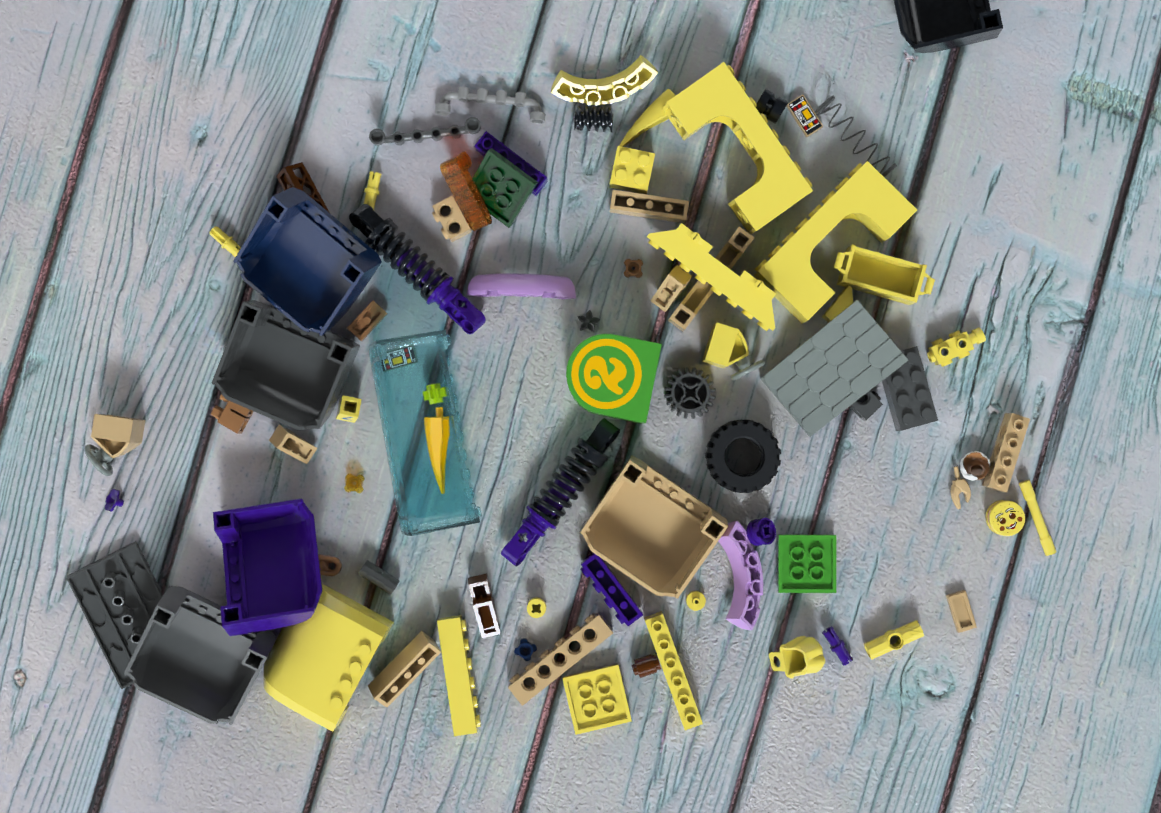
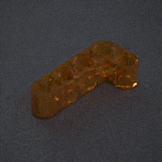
M463 151L442 162L440 169L471 230L476 231L490 225L492 218L468 171L472 166L471 159Z

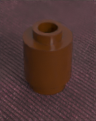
M649 654L635 659V664L631 665L634 675H639L640 678L657 673V670L661 669L656 654Z

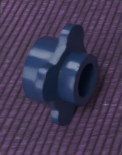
M522 638L520 645L515 648L514 653L524 658L525 661H530L531 655L537 650V646L529 643L526 638Z

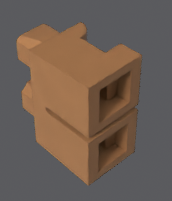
M221 393L219 399L227 402V405L224 409L216 405L211 415L218 419L217 422L237 434H242L250 420L248 417H251L254 411L226 400Z

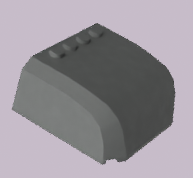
M256 300L243 301L212 384L216 385L226 400L296 430L320 429L331 415L339 399L360 345L331 331H327L323 336L313 331H303L277 308Z
M169 586L156 605L124 675H128L135 682L133 685L139 691L210 724L229 722V725H232L277 637L271 630L229 636L222 627L221 605L183 587Z

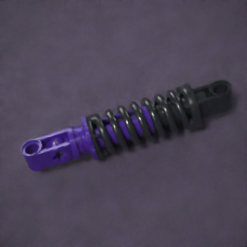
M363 204L349 215L351 224L367 237L365 243L376 251L379 256L383 255V260L386 263L391 262V268L394 270L398 269L399 276H406V282L408 284L413 283L414 290H421L420 295L427 301L428 305L433 302L437 303L439 309L444 310L467 334H473L485 324L486 318L484 314L472 305L460 293L458 288L455 289L451 285L454 279L452 276H449L446 272L440 275L443 269L438 267L435 270L433 268L435 265L434 260L427 263L425 260L428 258V255L423 253L420 256L418 254L421 250L419 246L410 248L413 244L412 239H408L403 244L402 240L406 236L404 232L399 233L397 236L394 235L398 230V226L391 218L383 220L367 204Z
M603 418L587 440L578 438L577 448L571 449L572 454L576 458L566 456L565 461L570 466L567 467L564 464H560L559 470L561 473L554 472L552 474L555 481L548 480L546 482L549 489L540 490V494L543 497L541 499L535 497L534 502L527 506L530 513L527 518L522 520V526L502 549L501 555L517 567L523 562L540 536H545V531L549 527L552 529L557 528L559 519L566 514L563 507L571 508L572 503L570 499H578L576 490L579 492L584 491L585 488L581 482L586 484L591 482L590 477L586 473L590 475L597 474V470L592 465L594 464L599 468L608 461L604 452L620 433L619 428Z

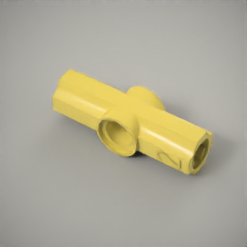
M915 620L895 630H888L884 635L864 643V648L872 660L892 650L901 649L903 645L923 637V630L918 621ZM897 635V642L890 644V638Z

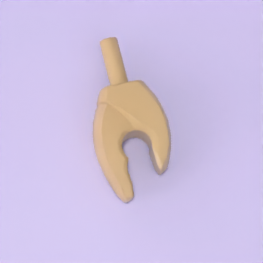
M955 466L953 468L956 480H952L950 494L955 507L959 510L961 509L959 494L963 492L968 503L971 497V489L968 482L964 478H960L959 468Z

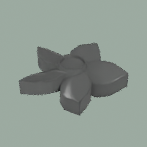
M591 310L586 313V317L577 316L579 321L583 322L580 326V331L588 327L590 331L595 332L593 324L598 323L600 319L593 317Z

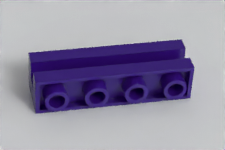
M487 131L474 146L476 151L483 157H485L489 149H494L536 180L538 183L532 192L535 196L540 193L548 182L544 174Z

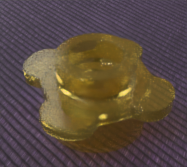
M347 474L345 477V491L362 493L364 490L362 487L365 479L364 476Z

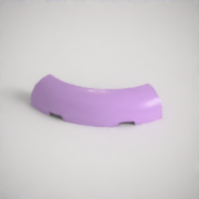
M500 273L476 275L471 279L467 290L468 296L496 297L502 295L576 299L575 287L569 278L540 274Z
M738 521L728 523V528L718 541L729 558L734 579L733 599L725 619L742 629L753 630L760 613V608H758L760 595H763L762 567L758 552L753 549L752 544L748 540L746 530Z

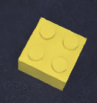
M617 146L609 187L647 195L655 153Z

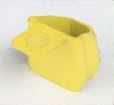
M796 637L786 644H782L779 648L780 652L769 653L772 669L774 671H785L786 676L791 679L795 676L817 673L825 664L822 646L814 637ZM775 656L780 661V667L774 663Z

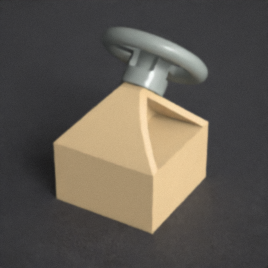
M94 414L91 438L101 449L99 450L92 444H87L84 448L85 454L92 465L103 475L111 476L113 468L110 461L127 454L142 443L145 420Z

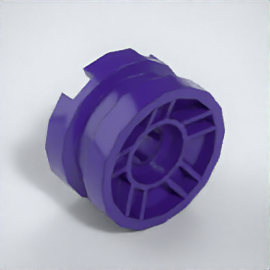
M769 518L754 519L748 523L746 534L748 540L754 546L768 545L773 543L776 538V528L773 521Z

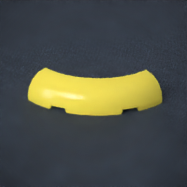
M642 55L620 73L601 79L579 78L560 70L551 87V93L569 102L585 103V105L610 104L626 99L639 89H643L658 74V71Z

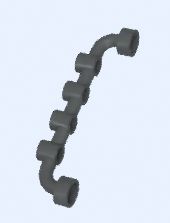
M470 117L466 120L464 127H459L458 125H452L447 129L434 127L430 131L422 132L416 129L412 133L402 134L401 132H395L393 135L385 136L381 129H373L369 134V139L377 146L383 143L403 145L405 141L412 140L416 143H421L424 139L429 138L439 141L445 136L458 139L462 134L478 133L481 129V124L477 118ZM457 129L459 130V132L457 134H453V130ZM435 132H440L439 136L437 137L433 136V134ZM416 134H421L419 139H415ZM398 136L402 137L400 141H396Z

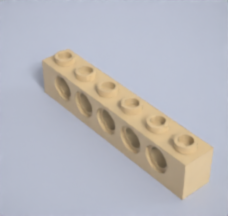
M599 613L589 615L584 620L586 622L584 625L574 627L569 632L571 634L569 637L559 639L554 644L556 646L554 649L544 651L539 656L541 658L536 663L532 661L524 668L526 670L521 675L517 673L509 680L508 689L522 706L613 634V630ZM593 629L595 635L592 638H587L584 635L585 630ZM577 641L580 643V647L577 650H572L569 647L570 642ZM562 653L565 659L562 662H557L554 659L555 654ZM547 665L550 671L547 674H542L539 671V667ZM531 677L535 683L532 686H527L524 683V679Z

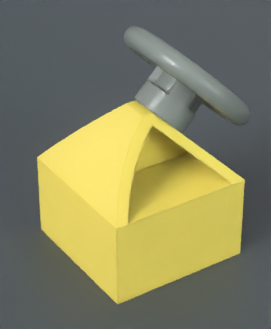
M717 322L713 325L702 362L723 369L736 362L740 371L731 376L732 380H736L766 363L764 359L754 364L752 363V359L748 355L747 343L739 329Z

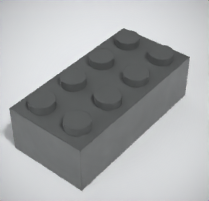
M917 346L901 350L908 361L882 380L896 431L938 421Z

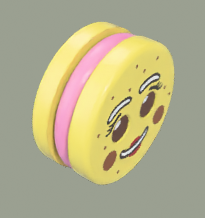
M998 500L988 507L985 519L987 526L992 532L998 535L1012 536L1023 528L1025 514L1017 503L1009 500Z

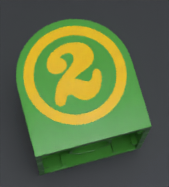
M599 334L584 340L575 348L567 364V384L573 399L584 410L596 415L641 424L646 423L662 344L614 334Z

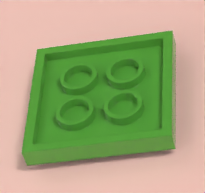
M778 534V593H836V535Z

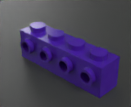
M593 553L581 562V571L587 578L590 576L594 581L592 585L598 593L602 592L606 598L603 600L610 609L613 607L616 610L617 614L615 616L621 624L625 622L627 626H630L643 616V612L602 558Z

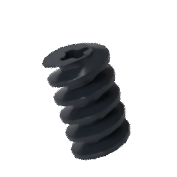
M578 106L575 111L574 131L577 125H579L580 131H583L584 126L587 127L588 131L594 126L595 131L598 132L601 126L603 132H606L607 127L612 132L613 113L611 108L608 107L607 112L604 113L603 107L600 108L599 112L593 107L591 112H589L588 107L585 106L582 112L580 106Z

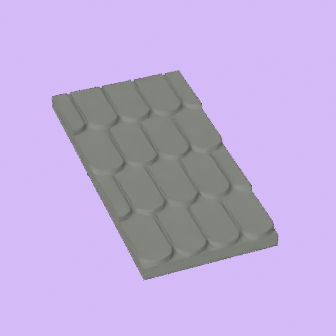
M856 300L760 379L807 435L811 437L906 363L908 359L861 303Z

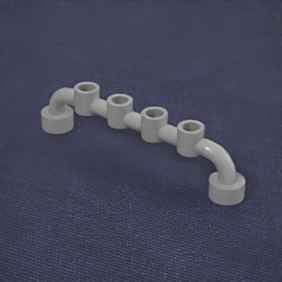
M459 87L458 92L444 94L440 103L435 105V113L444 116L450 115L451 106L447 103L452 99L461 102L476 101L482 104L490 102L498 105L512 104L518 107L531 106L534 108V111L530 113V122L535 124L545 123L546 114L542 112L540 104L534 99L526 98V93L516 92L515 97H510L503 90L496 91V95H488L489 91L486 89H477L476 94L469 93V88Z

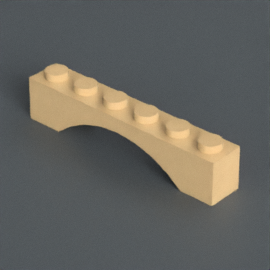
M739 226L716 256V259L731 270L754 240V237ZM698 280L668 321L683 332L713 293L711 290L712 285L708 282L703 284Z

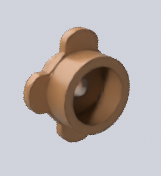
M626 259L624 262L626 266L624 276L627 278L630 276L642 277L641 266L643 261L640 259Z

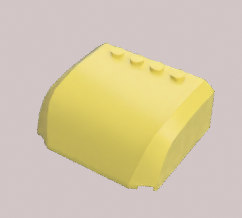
M322 584V594L312 617L302 623L282 627L264 662L263 685L265 691L278 702L333 732L342 721L353 693L376 650L387 637L394 622Z

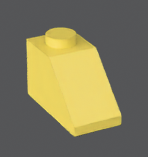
M845 287L823 314L822 318L828 323L853 303L852 287Z

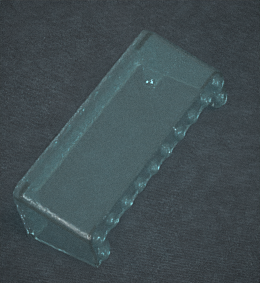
M446 330L376 340L368 346L401 533L407 536L480 523L479 518L482 517L480 507L472 503L474 493L472 487H469L468 482L470 471L465 465L467 454L465 449L462 448L464 437L462 431H459L460 415L455 409L457 398L456 394L452 392L453 376L449 374L448 370L450 359L445 353L448 346L451 345L450 336L446 334ZM440 383L441 388H446L447 396L443 397L444 402L430 405L429 400L424 401L423 391H427V385ZM435 407H443V416H449L450 437L447 446L444 494H441L433 472L424 426V417L436 416Z

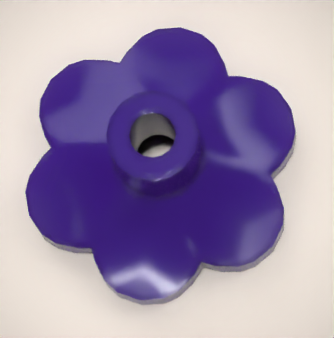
M111 490L106 498L105 510L112 512L115 506H123L124 500L119 499V490Z

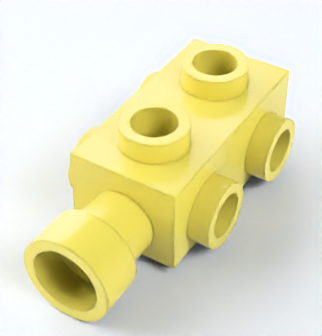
M980 327L972 330L970 334H967V331L960 333L957 330L948 334L950 338L944 341L942 338L931 342L932 346L928 347L929 352H927V356L931 363L934 362L935 365L941 364L943 367L951 364V359L955 357L961 359L970 355L969 351L974 349L973 344L985 342L986 338ZM960 341H963L964 343L963 348L959 346ZM943 348L947 351L945 356L941 354Z

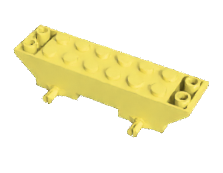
M682 223L676 230L648 234L647 237L650 239L648 243L657 250L659 247L664 249V255L670 260L674 261L676 258L680 261L681 264L679 266L688 273L692 270L697 274L695 278L703 284L708 282L712 285L711 290L720 296L723 293L728 297L726 301L735 308L739 305L743 308L741 313L749 319L755 317L759 320L757 324L764 330L768 331V329H771L773 331L775 329L772 299L776 293L765 286L762 280L756 279L745 270L738 276L709 254L713 247L702 239L699 233L693 232Z

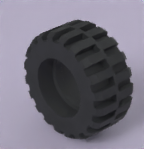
M742 419L730 421L720 426L711 435V439L707 443V451L705 452L707 469H709L712 478L727 490L737 493L759 491L765 485H768L772 481L771 479L778 473L777 468L781 464V460H779L781 449L778 448L779 442L777 438H774L771 430L764 427L761 423ZM738 438L752 440L759 447L761 453L758 467L748 474L733 472L725 461L726 448L732 441Z

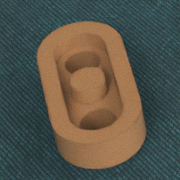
M318 554L321 575L335 576L340 573L342 563L337 557ZM330 563L335 564L334 570L329 567Z

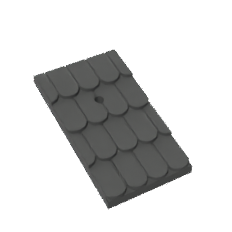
M136 541L67 575L66 578L121 689L135 683L128 675L125 676L124 672L156 605L163 597L161 589L150 570V566Z

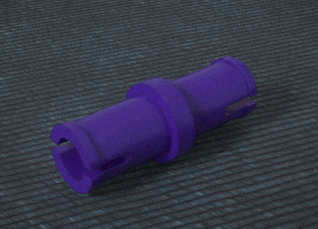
M831 626L826 629L827 632L824 630L822 634L829 642L831 651L836 653L842 665L849 664L848 660L852 662L853 658L845 648L844 641L840 640L834 631V628Z

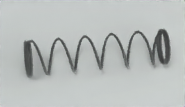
M832 95L822 105L818 107L815 113L817 115H820L835 108L836 106H839V108L831 118L828 127H836L852 118V120L844 130L843 134L841 135L840 141H846L858 135L859 133L864 132L859 141L857 142L856 146L854 147L853 154L861 153L862 151L876 145L875 149L867 159V161H869V159L877 149L878 143H874L854 153L856 147L864 137L866 130L859 131L856 134L842 140L843 135L851 125L854 117H849L836 125L830 126L832 120L834 119V117L836 116V114L842 106V104L839 103L823 111L835 99L834 95ZM884 157V158L878 160L877 162H875V163H873V164H871V165L873 166V165L879 163L880 161H882V160L888 158V161L886 162V164L884 165V167H883L882 170L880 171V174H881V173L883 172V170L885 169V167L887 166V164H888V162H889V160H890V157ZM894 163L890 168H888L882 174V176H887L895 167H897L896 163Z

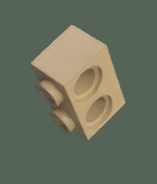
M453 195L432 206L434 212H432L434 219L437 223L441 222L444 227L440 230L445 239L449 238L451 242H454L472 232ZM445 207L451 209V213L448 216L441 215V211ZM453 224L460 225V230L456 233L450 231V227Z
M676 265L650 301L666 312L692 278V275Z

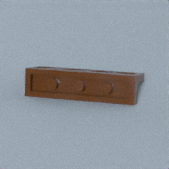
M303 162L286 166L277 174L276 177L284 191L292 187L304 191L303 186H306L312 192L309 196L329 212ZM299 169L302 179L297 177L293 170Z

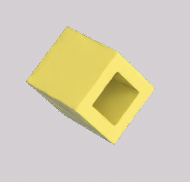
M342 395L339 400L336 419L355 423L359 417L362 399Z

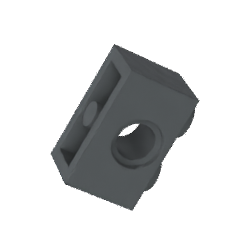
M874 391L867 392L862 403L857 400L849 406L862 421L867 420L883 405L880 402L881 397Z

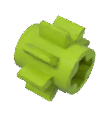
M440 383L426 386L427 391H423L424 401L429 400L430 405L444 402L443 397L447 396L445 387L441 388Z

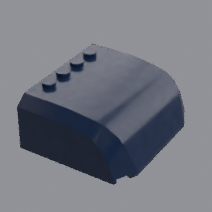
M294 187L272 196L233 261L238 264L242 272L240 275L249 286L300 329L307 332L320 333L321 336L329 331L347 313L382 263L377 252L308 194Z

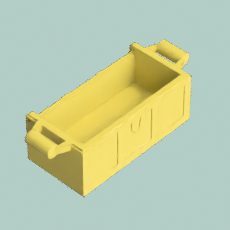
M853 244L846 249V252L837 253L834 268L840 271L837 285L843 287L850 286L853 290L907 305L917 303L919 295H931L935 279L925 273L927 265H920L891 257L879 252L856 247ZM924 277H926L927 281L924 288V292H921L920 290L923 283Z

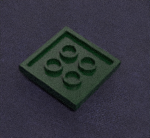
M491 148L487 151L463 195L510 228L538 182Z

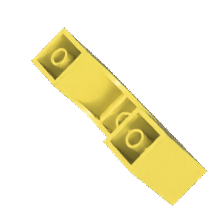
M723 62L666 102L662 110L666 113L668 119L683 140H686L701 128L713 122L727 125L736 135L754 161L757 168V177L754 184L748 190L733 199L728 205L745 230L752 234L813 191L811 188L812 184L807 177L804 178L800 173L801 168L796 161L793 162L789 157L790 152L787 147L780 144L776 131L769 128L765 115L758 112L754 99L747 96L743 83L736 80L732 67Z
M868 161L864 165L859 163L848 174L851 178L849 179L846 176L835 187L837 192L835 193L832 190L821 201L824 205L821 206L819 204L808 215L810 219L805 218L795 228L797 232H791L781 242L783 246L780 247L778 245L768 255L770 259L768 261L764 259L754 269L756 273L753 276L758 280H762L765 286L775 292L776 295L774 297L801 324L808 321L835 294L813 271L810 256L815 246L840 221L845 219L859 221L883 243L917 211Z

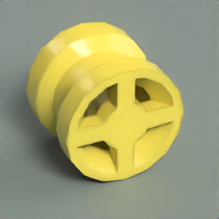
M539 597L532 598L527 605L528 614L533 618H540L544 615L546 611L545 601Z

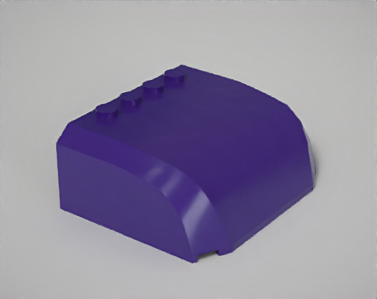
M303 499L213 512L214 531L222 542L227 606H220L222 627L228 635L236 636L302 623L311 618L322 594V582L315 519Z

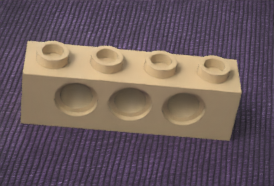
M1014 413L1004 414L990 458L989 472L984 477L982 486L1007 493L1030 422L1029 418Z

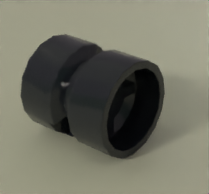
M765 89L756 103V109L759 113L765 114L767 120L776 124L788 102L780 97L775 98L774 93Z

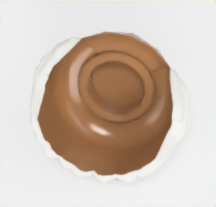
M971 451L961 459L960 472L968 480H981L989 472L990 460L979 451Z

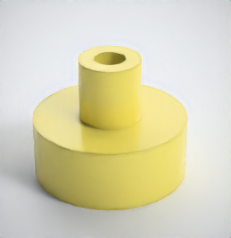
M691 591L687 595L686 604L691 610L698 611L705 606L706 600L701 592Z

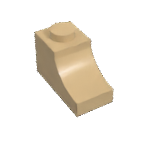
M280 424L269 439L277 449L305 464H308L317 450L316 446Z

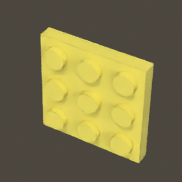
M619 664L562 677L575 735L632 722Z

